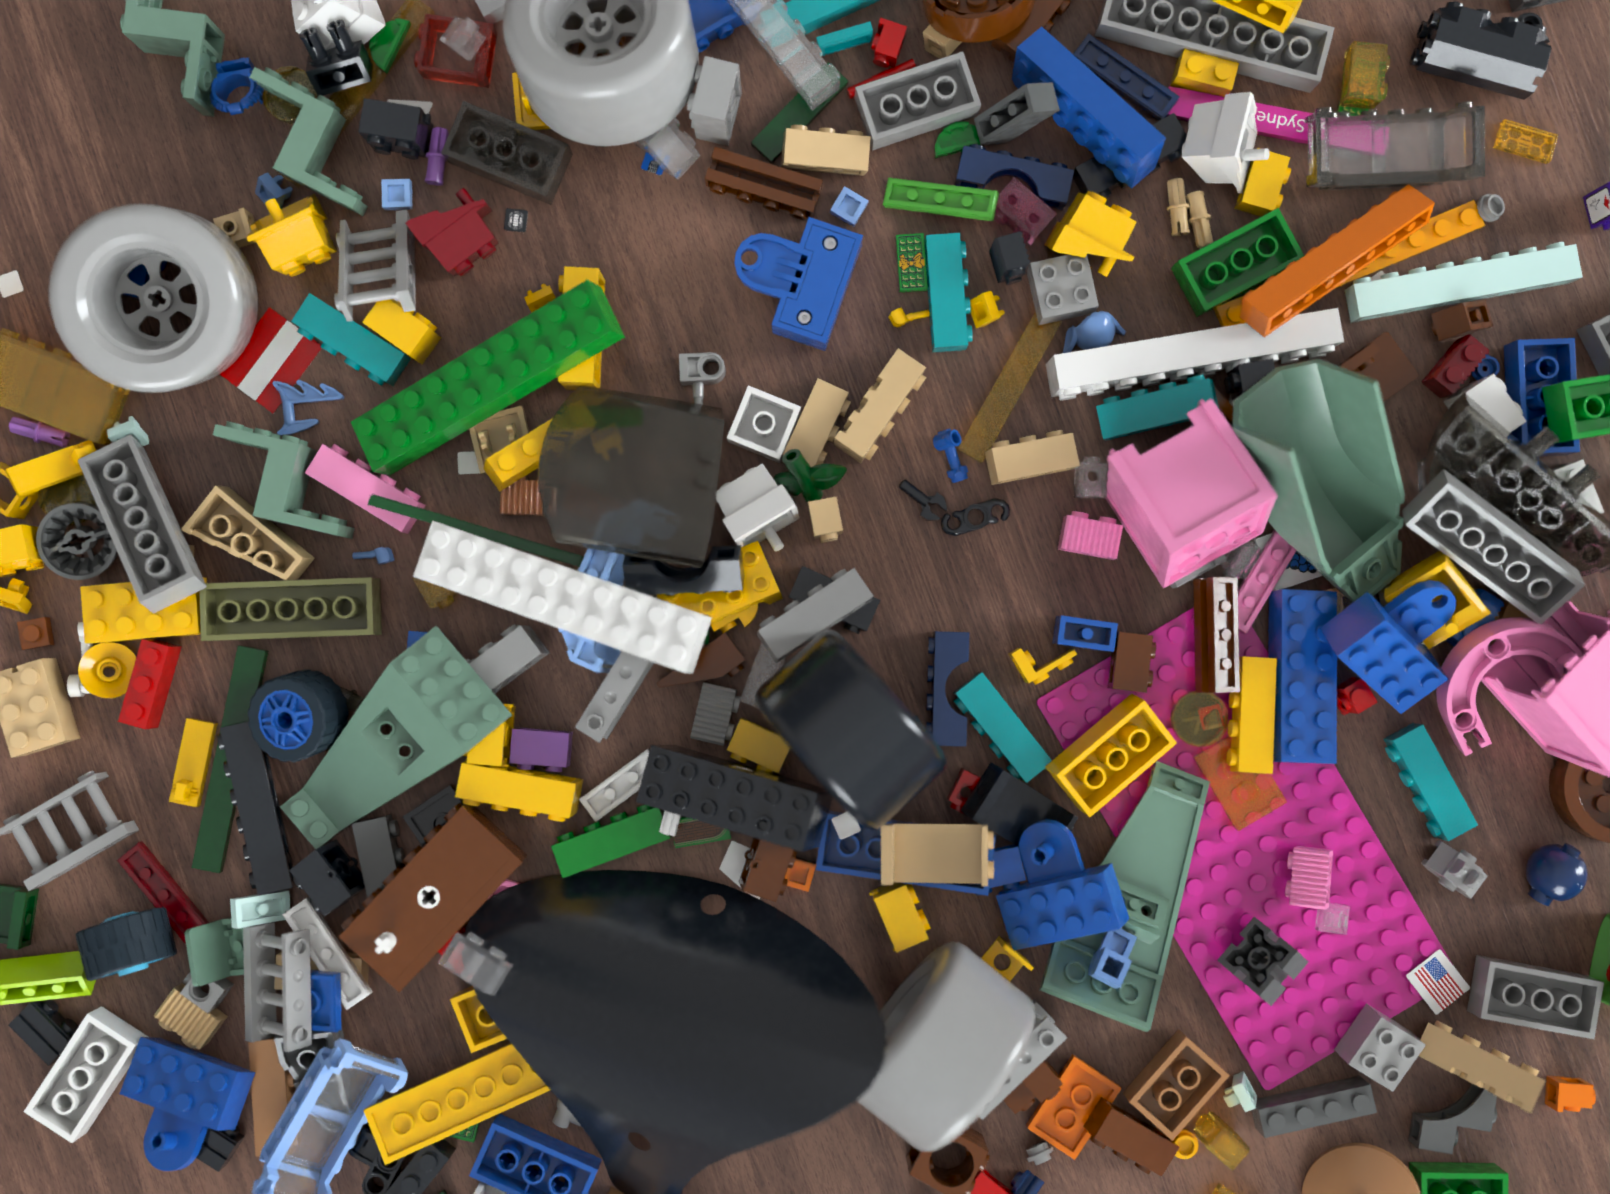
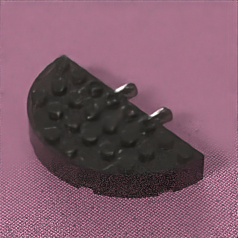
M1464 392L1443 415L1431 438L1425 462V486L1444 469L1578 569L1581 577L1598 571L1601 574L1610 570V521L1580 494L1597 479L1601 478L1599 472L1587 463L1585 467L1568 481L1561 479L1539 458L1542 453L1560 440L1553 431H1550L1551 429L1548 426H1545L1528 443H1521Z

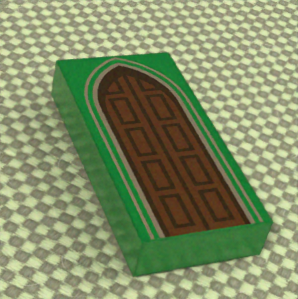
M682 817L679 821L676 836H673L675 848L727 840L731 839V832L728 829L688 817Z

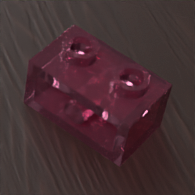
M1014 177L998 196L994 220L1001 225L1006 224L1013 230L1012 233L1022 232L1023 243L1027 242L1032 245L1054 220L1057 213Z

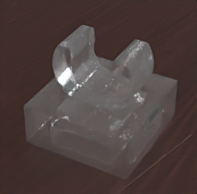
M1329 902V908L1326 910L1318 909L1315 929L1321 932L1347 935L1350 906Z

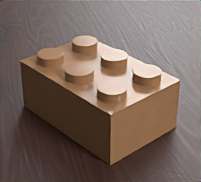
M1178 1029L1124 1090L1123 1094L1137 1110L1173 1141L1230 1075Z

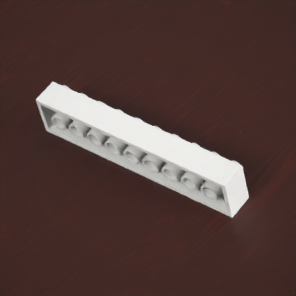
M1334 308L1298 314L1265 338L1247 323L1057 354L1053 355L1046 363L1051 397L1059 396L1060 400H1069L1076 398V395L1081 392H1087V396L1102 394L1104 390L1115 387V391L1131 389L1132 385L1141 382L1143 387L1160 384V381L1166 378H1170V382L1186 380L1188 379L1187 376L1196 373L1205 377L1215 375L1216 371L1225 369L1226 373H1228L1238 364L1273 359L1275 362L1281 359V364L1298 361V358L1307 355L1309 359L1321 358L1326 356V353L1334 352L1335 347L1344 342L1339 310Z
M435 521L431 523L413 577L684 673L693 674L712 617Z

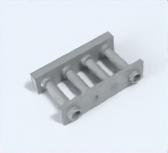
M407 210L396 211V223L392 224V227L351 233L346 220H340V233H336V241L339 248L338 293L334 294V300L337 310H342L347 322L353 321V305L390 299L400 301L404 312L416 311L415 235L405 224L410 219ZM393 238L396 243L392 244V247L354 253V245ZM392 258L396 260L392 267L354 273L355 264ZM393 278L396 281V284H392L390 288L353 293V285Z
M622 651L575 728L599 743L603 738L608 739L655 662Z
M94 771L85 773L77 778L78 784L22 816L18 813L3 821L5 826L0 828V836L13 833L33 868L31 870L33 876L23 881L28 891L46 885L139 831L134 820L123 823L122 820L118 821L97 783L109 777L107 772L95 774ZM85 790L88 791L107 825L105 828L107 833L100 837L97 834L93 835L73 799L74 796ZM61 804L83 840L80 842L82 847L76 851L67 847L48 811ZM36 818L58 854L56 856L57 862L50 866L48 863L43 862L23 827Z
M275 922L244 927L245 1041L256 1042L280 1035L283 1036V1049L285 1052L311 1046L310 929L281 934V937L275 936ZM275 948L282 949V966L275 965ZM275 977L282 978V995L277 994L276 989H274ZM276 1006L283 1007V1023L276 1022Z
M1035 999L1032 1000L1036 1013L1035 1023L1028 1044L1003 1086L980 1113L979 1117L982 1120L1067 1039L1054 1024L1055 1020Z

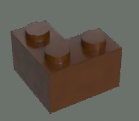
M1045 1059L1003 1101L1017 1114L1020 1110L1023 1112L1033 1105L1035 1097L1040 1103L1045 1099L1051 1100L1059 1093L1060 1086L1063 1083L1055 1069Z

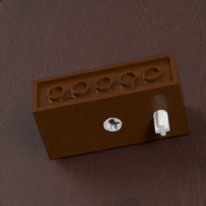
M460 803L455 805L444 817L447 823L443 827L440 824L434 827L423 839L427 844L423 848L420 845L414 848L403 860L406 866L403 869L398 866L382 882L386 887L383 890L378 887L361 904L365 909L361 911L358 908L341 925L344 931L340 934L339 938L399 993L517 869L527 856L475 806L461 805ZM432 889L436 892L434 896L429 894Z

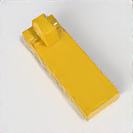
M90 439L9 467L5 473L19 498L83 475L78 459L97 450Z
M186 718L169 802L193 807L201 806L218 723Z

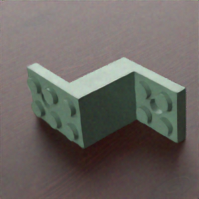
M125 0V13L122 14L120 19L122 33L144 53L184 57L186 75L181 81V94L203 116L214 117L215 107L210 101L211 85L214 78H217V74H219L216 70V63H221L225 34L206 14L162 9L163 0Z
M254 67L250 75L254 82L269 93L301 109L273 169L306 188L364 216L368 206L361 201L363 198L361 195L342 184L339 189L336 188L337 183L321 174L346 122V119L340 114L341 109L335 106L334 102L321 95L317 99L314 98L315 95L308 92L309 90L294 81L289 85V82L283 79L282 75L267 67L264 71Z
M229 421L226 422V426L215 424L214 436L231 442L268 450L252 516L349 539L353 538L355 528L346 526V520L322 515L321 520H319L320 514L302 510L310 478L305 471L316 454V450L307 447V441L284 434L282 439H280L281 435L274 434L271 431L259 428L252 429Z

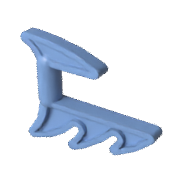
M297 380L296 383L304 391L302 393L289 384L273 381L272 384L278 390L282 400L284 418L283 427L277 434L281 436L283 434H295L308 430L320 423L317 419L295 421L294 404L343 400L344 395L323 383L320 384V387L324 390V393L304 381Z

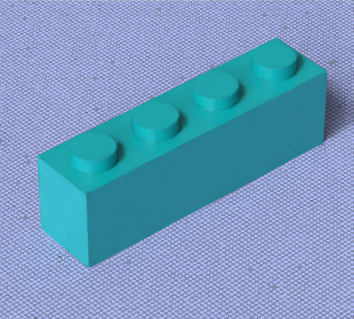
M960 233L926 235L924 241L932 352L966 350L968 342L973 340L972 325H967L966 314H970L971 311L970 298L965 297L964 286H968V270L962 267V258H966V243L960 240Z
M311 293L308 294L291 322L299 326L296 332L311 341L314 336L323 341L320 346L334 356L337 352H340L346 356L344 361L346 364L357 371L361 367L365 368L370 372L368 378L381 386L385 382L394 386L411 360L405 353L355 321L347 322L344 314Z
M1198 375L1188 378L1187 384L1176 386V382L1159 385V391L1148 393V389L1131 392L1130 398L1120 400V396L1103 399L1104 404L1096 406L1103 439L1112 440L1191 421L1186 414L1197 408L1198 402L1202 399L1204 402L1212 399L1219 409L1213 380L1210 378L1205 379L1204 375Z
M978 672L953 692L957 697L953 702L963 714L967 711L974 719L971 722L972 726L980 736L984 734L988 736L992 741L988 746L998 758L1004 756L1010 764L1006 769L1012 776L1017 779L1021 778L1027 783L1052 761L982 672Z
M1412 723L1384 738L1387 745L1385 751L1388 757L1393 762H1396L1400 768L1399 777L1404 785L1412 790L1414 794L1412 800L1416 808L1420 812H1424L1428 820L1426 826L1435 838L1450 841L1478 826L1423 724Z

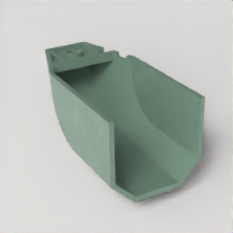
M1321 359L1276 367L1237 398L1233 404V430L1277 494L1268 522L1286 542L1352 603L1366 592L1373 597L1400 574L1402 542L1398 540V530L1403 527L1404 518L1399 516L1400 504L1405 503V492L1378 381Z

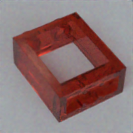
M425 14L424 23H421L419 26L421 45L420 51L417 50L415 53V68H417L424 79L489 88L498 33L492 23ZM437 32L479 38L473 73L432 67Z

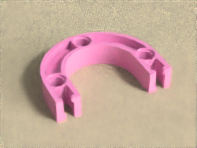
M1513 617L1484 624L1471 631L1454 646L1441 667L1448 680L1436 688V697L1440 714L1452 740L1465 756L1473 752L1466 744L1467 741L1463 736L1464 733L1474 729L1472 733L1479 741L1478 743L1481 748L1492 744L1476 708L1477 688L1486 672L1495 664L1508 657L1524 654L1535 655L1546 660L1555 682L1558 683L1568 672L1563 665L1573 654L1577 655L1579 659L1584 656L1571 640L1544 622L1539 624L1530 618ZM1493 639H1496V641L1494 642V644H1492L1491 646H1488V644H1489ZM1460 713H1463V715L1460 718L1456 719V717Z

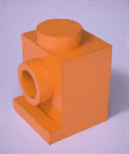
M1546 1076L1545 1104L1557 1112H1563V1109L1579 1112L1581 1108H1592L1596 1101L1594 1085L1581 1078Z

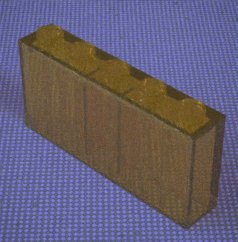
M2 327L0 331V406L95 443L109 445L111 441L108 438L107 429L114 427V423L119 421L130 390L115 386L94 375L80 362L70 359L72 354L58 348H54L53 352L44 349L45 343L29 337L27 342L18 339L19 333Z

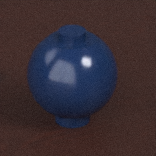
M1567 843L1563 846L1548 844L1535 850L1529 857L1525 870L1527 881L1531 886L1528 892L1529 896L1539 903L1549 906L1553 899L1567 901L1581 893L1588 878L1587 866L1579 856L1581 852Z

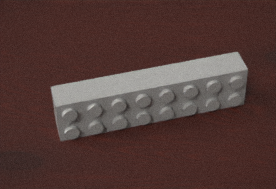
M1104 0L1095 36L1179 58L1184 49L1239 63L1236 74L1311 93L1321 82L1335 27L1295 17L1286 31L1281 33L1211 0Z

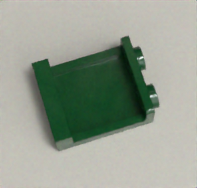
M0 883V943L7 944L6 948L19 950L31 945L39 893L38 888L28 891L27 887Z

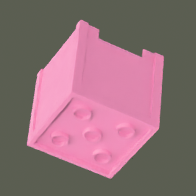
M1203 399L1200 400L1198 407L1186 414L1194 426L1146 453L1139 455L1133 444L1120 451L1110 450L1107 457L1109 471L1107 472V491L1104 492V497L1163 589L1263 534L1277 498L1276 492L1212 399L1206 402Z
M1567 601L1544 623L1554 627L1571 640L1584 656L1581 659L1574 654L1563 665L1568 672L1558 683L1555 682L1545 659L1527 654L1503 659L1491 667L1481 681L1546 753L1610 777V617L1606 618L1581 612L1571 601Z

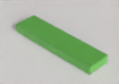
M888 177L883 206L892 209L994 221L999 193L996 190Z

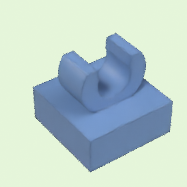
M267 172L258 177L255 193L264 204L266 201L275 198L280 209H282L284 200L290 198L293 189L291 186L281 189L279 186L283 182L282 175L272 178Z

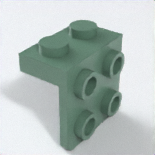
M231 917L189 928L185 931L191 979L194 986H203L229 976L244 975L243 928H232Z

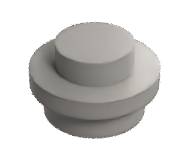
M1485 194L1479 198L1477 210L1484 221L1494 222L1504 213L1505 204L1499 195Z
M1047 1141L1033 1145L1026 1149L1028 1154L1027 1161H1034L1035 1165L1042 1164L1051 1159L1050 1153L1054 1149L1052 1146L1049 1147Z

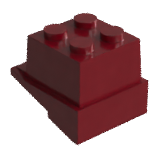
M462 188L455 194L463 206L443 213L435 210L405 222L421 245L432 252L453 276L459 274L461 277L474 268L472 263L482 257L485 260L497 251L495 246L499 244L482 219L492 212L491 208L484 199L474 201L465 188Z

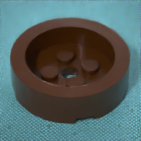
M922 0L927 21L937 32L952 40L976 43L994 40L1015 30L1029 16L1035 0Z
M1558 758L1554 769L1550 771L1549 791L1553 806L1559 817L1575 832L1594 840L1610 843V793H1606L1602 788V782L1608 776Z

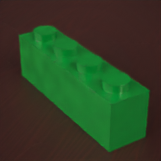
M643 804L636 807L637 813L627 816L626 811L611 816L610 823L600 825V822L597 821L584 826L585 832L574 835L573 831L557 836L558 842L551 845L562 878L670 839L671 835L659 832L664 811Z

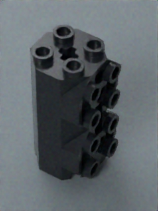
M1453 1L1448 2L1445 8L1433 10L1428 22L1422 21L1417 32V38L1420 39L1419 44L1413 50L1409 63L1421 72L1525 100L1535 92L1538 86L1533 84L1536 76L1543 77L1552 48L1551 45L1547 44L1550 41L1545 35L1547 29L1543 25L1521 23L1514 17H1503L1500 23H1493L1490 19V11L1485 9L1474 10L1464 7L1460 2Z

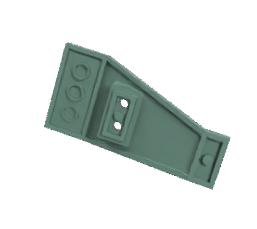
M435 626L389 663L305 786L281 805L280 808L311 845L318 849L342 830L465 755L510 718L512 714L438 627ZM386 724L392 727V731L388 735L381 733L382 726ZM404 746L411 749L407 757L400 755V749Z
M1156 761L1152 766L1145 793L1100 865L1112 863L1129 915V920L1121 929L1137 937L1128 957L1132 962L1121 987L1114 989L1088 975L1093 954L1098 950L1105 932L1053 942L1040 991L1144 1032H1148L1151 1029L1210 781ZM1141 909H1145L1148 912V916H1144Z

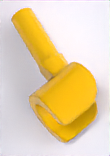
M902 307L892 311L888 317L892 325L899 328L909 321L929 317L930 312L929 310H924L906 315Z

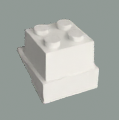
M291 0L295 31L300 34L307 29L309 34H311L310 28H316L326 50L336 47L326 28L332 21H335L336 26H338L337 20H343L352 42L362 40L363 44L386 26L377 0Z
M1251 92L1225 94L1224 100L1194 105L1192 116L1188 122L1189 129L1186 141L1182 146V158L1205 183H1233L1237 193H1243L1250 161L1269 159L1268 148L1253 149L1258 131L1254 118L1257 108Z
M763 464L748 469L744 475L732 482L723 484L719 490L713 493L726 517L723 519L724 524L736 544L741 545V547L757 540L761 542L767 538L773 550L779 551L784 547V544L776 532L800 518L797 507L783 484L778 486Z

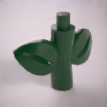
M792 449L787 451L782 457V461L789 471L778 473L773 479L778 486L783 484L791 496H798L802 493L805 501L808 503L822 499V490L836 485L845 475L847 468L828 463L811 467L800 450Z

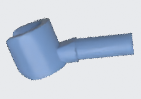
M379 547L367 552H353L352 554L353 559L376 557L378 565L394 561L392 550L388 547Z

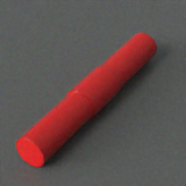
M910 59L847 88L848 97L850 99L854 98L855 87L916 67L914 60Z

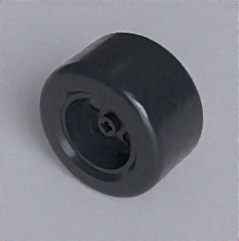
M825 630L820 633L756 691L755 702L773 728L833 798L866 829L875 830L882 827L938 778L947 767L945 753L929 732L856 649L834 630Z

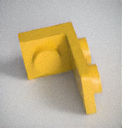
M1017 648L1008 653L1025 683L1033 681L1037 685L1050 677L1047 672L1057 667L1059 670H1062L1074 662L1072 657L1076 656L1077 652L1075 649H1070L1036 670L1033 669L1036 663L1028 650L1023 652L1021 648Z

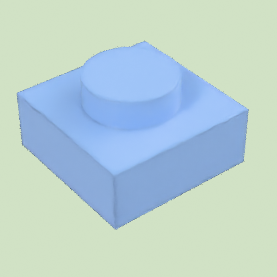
M381 179L382 208L384 210H413L412 181L410 179Z
M844 186L830 209V213L854 227L868 205L869 200Z

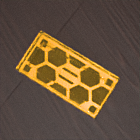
M1504 119L1500 124L1494 149L1548 164L1552 160L1559 135Z

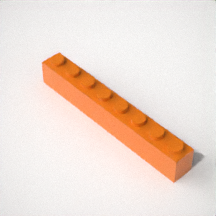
M1410 184L1399 191H1394L1381 204L1372 206L1359 219H1353L1346 228L1330 235L1320 246L1311 248L1304 257L1298 261L1291 262L1278 275L1269 277L1262 286L1247 292L1241 301L1240 318L1265 338L1429 223L1435 202Z

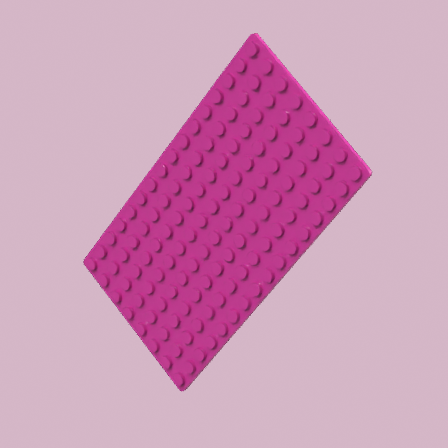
M1194 607L1147 634L1152 635L1153 642H1156L1155 658L1150 660L1149 669L1153 671V682L1151 687H1147V693L1107 688L1111 656L1041 696L1037 699L1036 703L1061 747L1065 750L1125 698L1133 694L1145 700L1177 742L1157 761L1210 781L1173 937L1259 1083L1265 1090H1271L1335 1052V1047L1366 1003L1392 1018L1423 999L1422 996L1407 979L1406 975L1439 949L1449 961L1450 959L1334 764L1273 762V774L1230 772V766L1227 764V751L1231 748V737L1228 735L1229 720H1232V708L1229 707L1230 693H1207L1219 701L1222 706V716H1225L1223 730L1215 740L1208 744L1194 745L1185 742L1177 735L1172 723L1174 706L1183 696L1196 692ZM1252 626L1246 634L1239 631V657L1268 658V652ZM1153 764L1099 809L1115 838L1145 793ZM1296 846L1333 850L1329 908L1326 910L1290 905V898L1285 896L1287 880L1292 878V869H1288L1287 866L1288 854L1293 852ZM1253 917H1256L1308 961L1307 965L1294 980L1287 976L1281 983L1286 989L1272 1006L1217 961L1231 943L1238 947L1244 940L1240 933Z

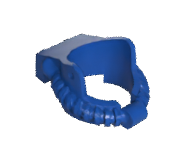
M249 57L216 63V70L219 74H217V78H214L212 82L210 101L217 110L236 115L244 113L245 108L249 109V106H254V103L256 104L258 101L261 104L265 103L264 89L250 78L254 65ZM240 86L250 87L249 92L240 102L231 104L227 102L229 94L235 88Z

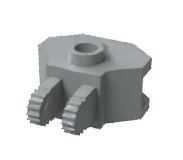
M1437 841L1435 843L1437 849L1429 860L1424 859L1421 864L1440 879L1438 882L1452 892L1456 890L1471 899L1488 876L1483 872L1482 868L1475 864L1477 859L1465 850L1458 852L1445 843Z

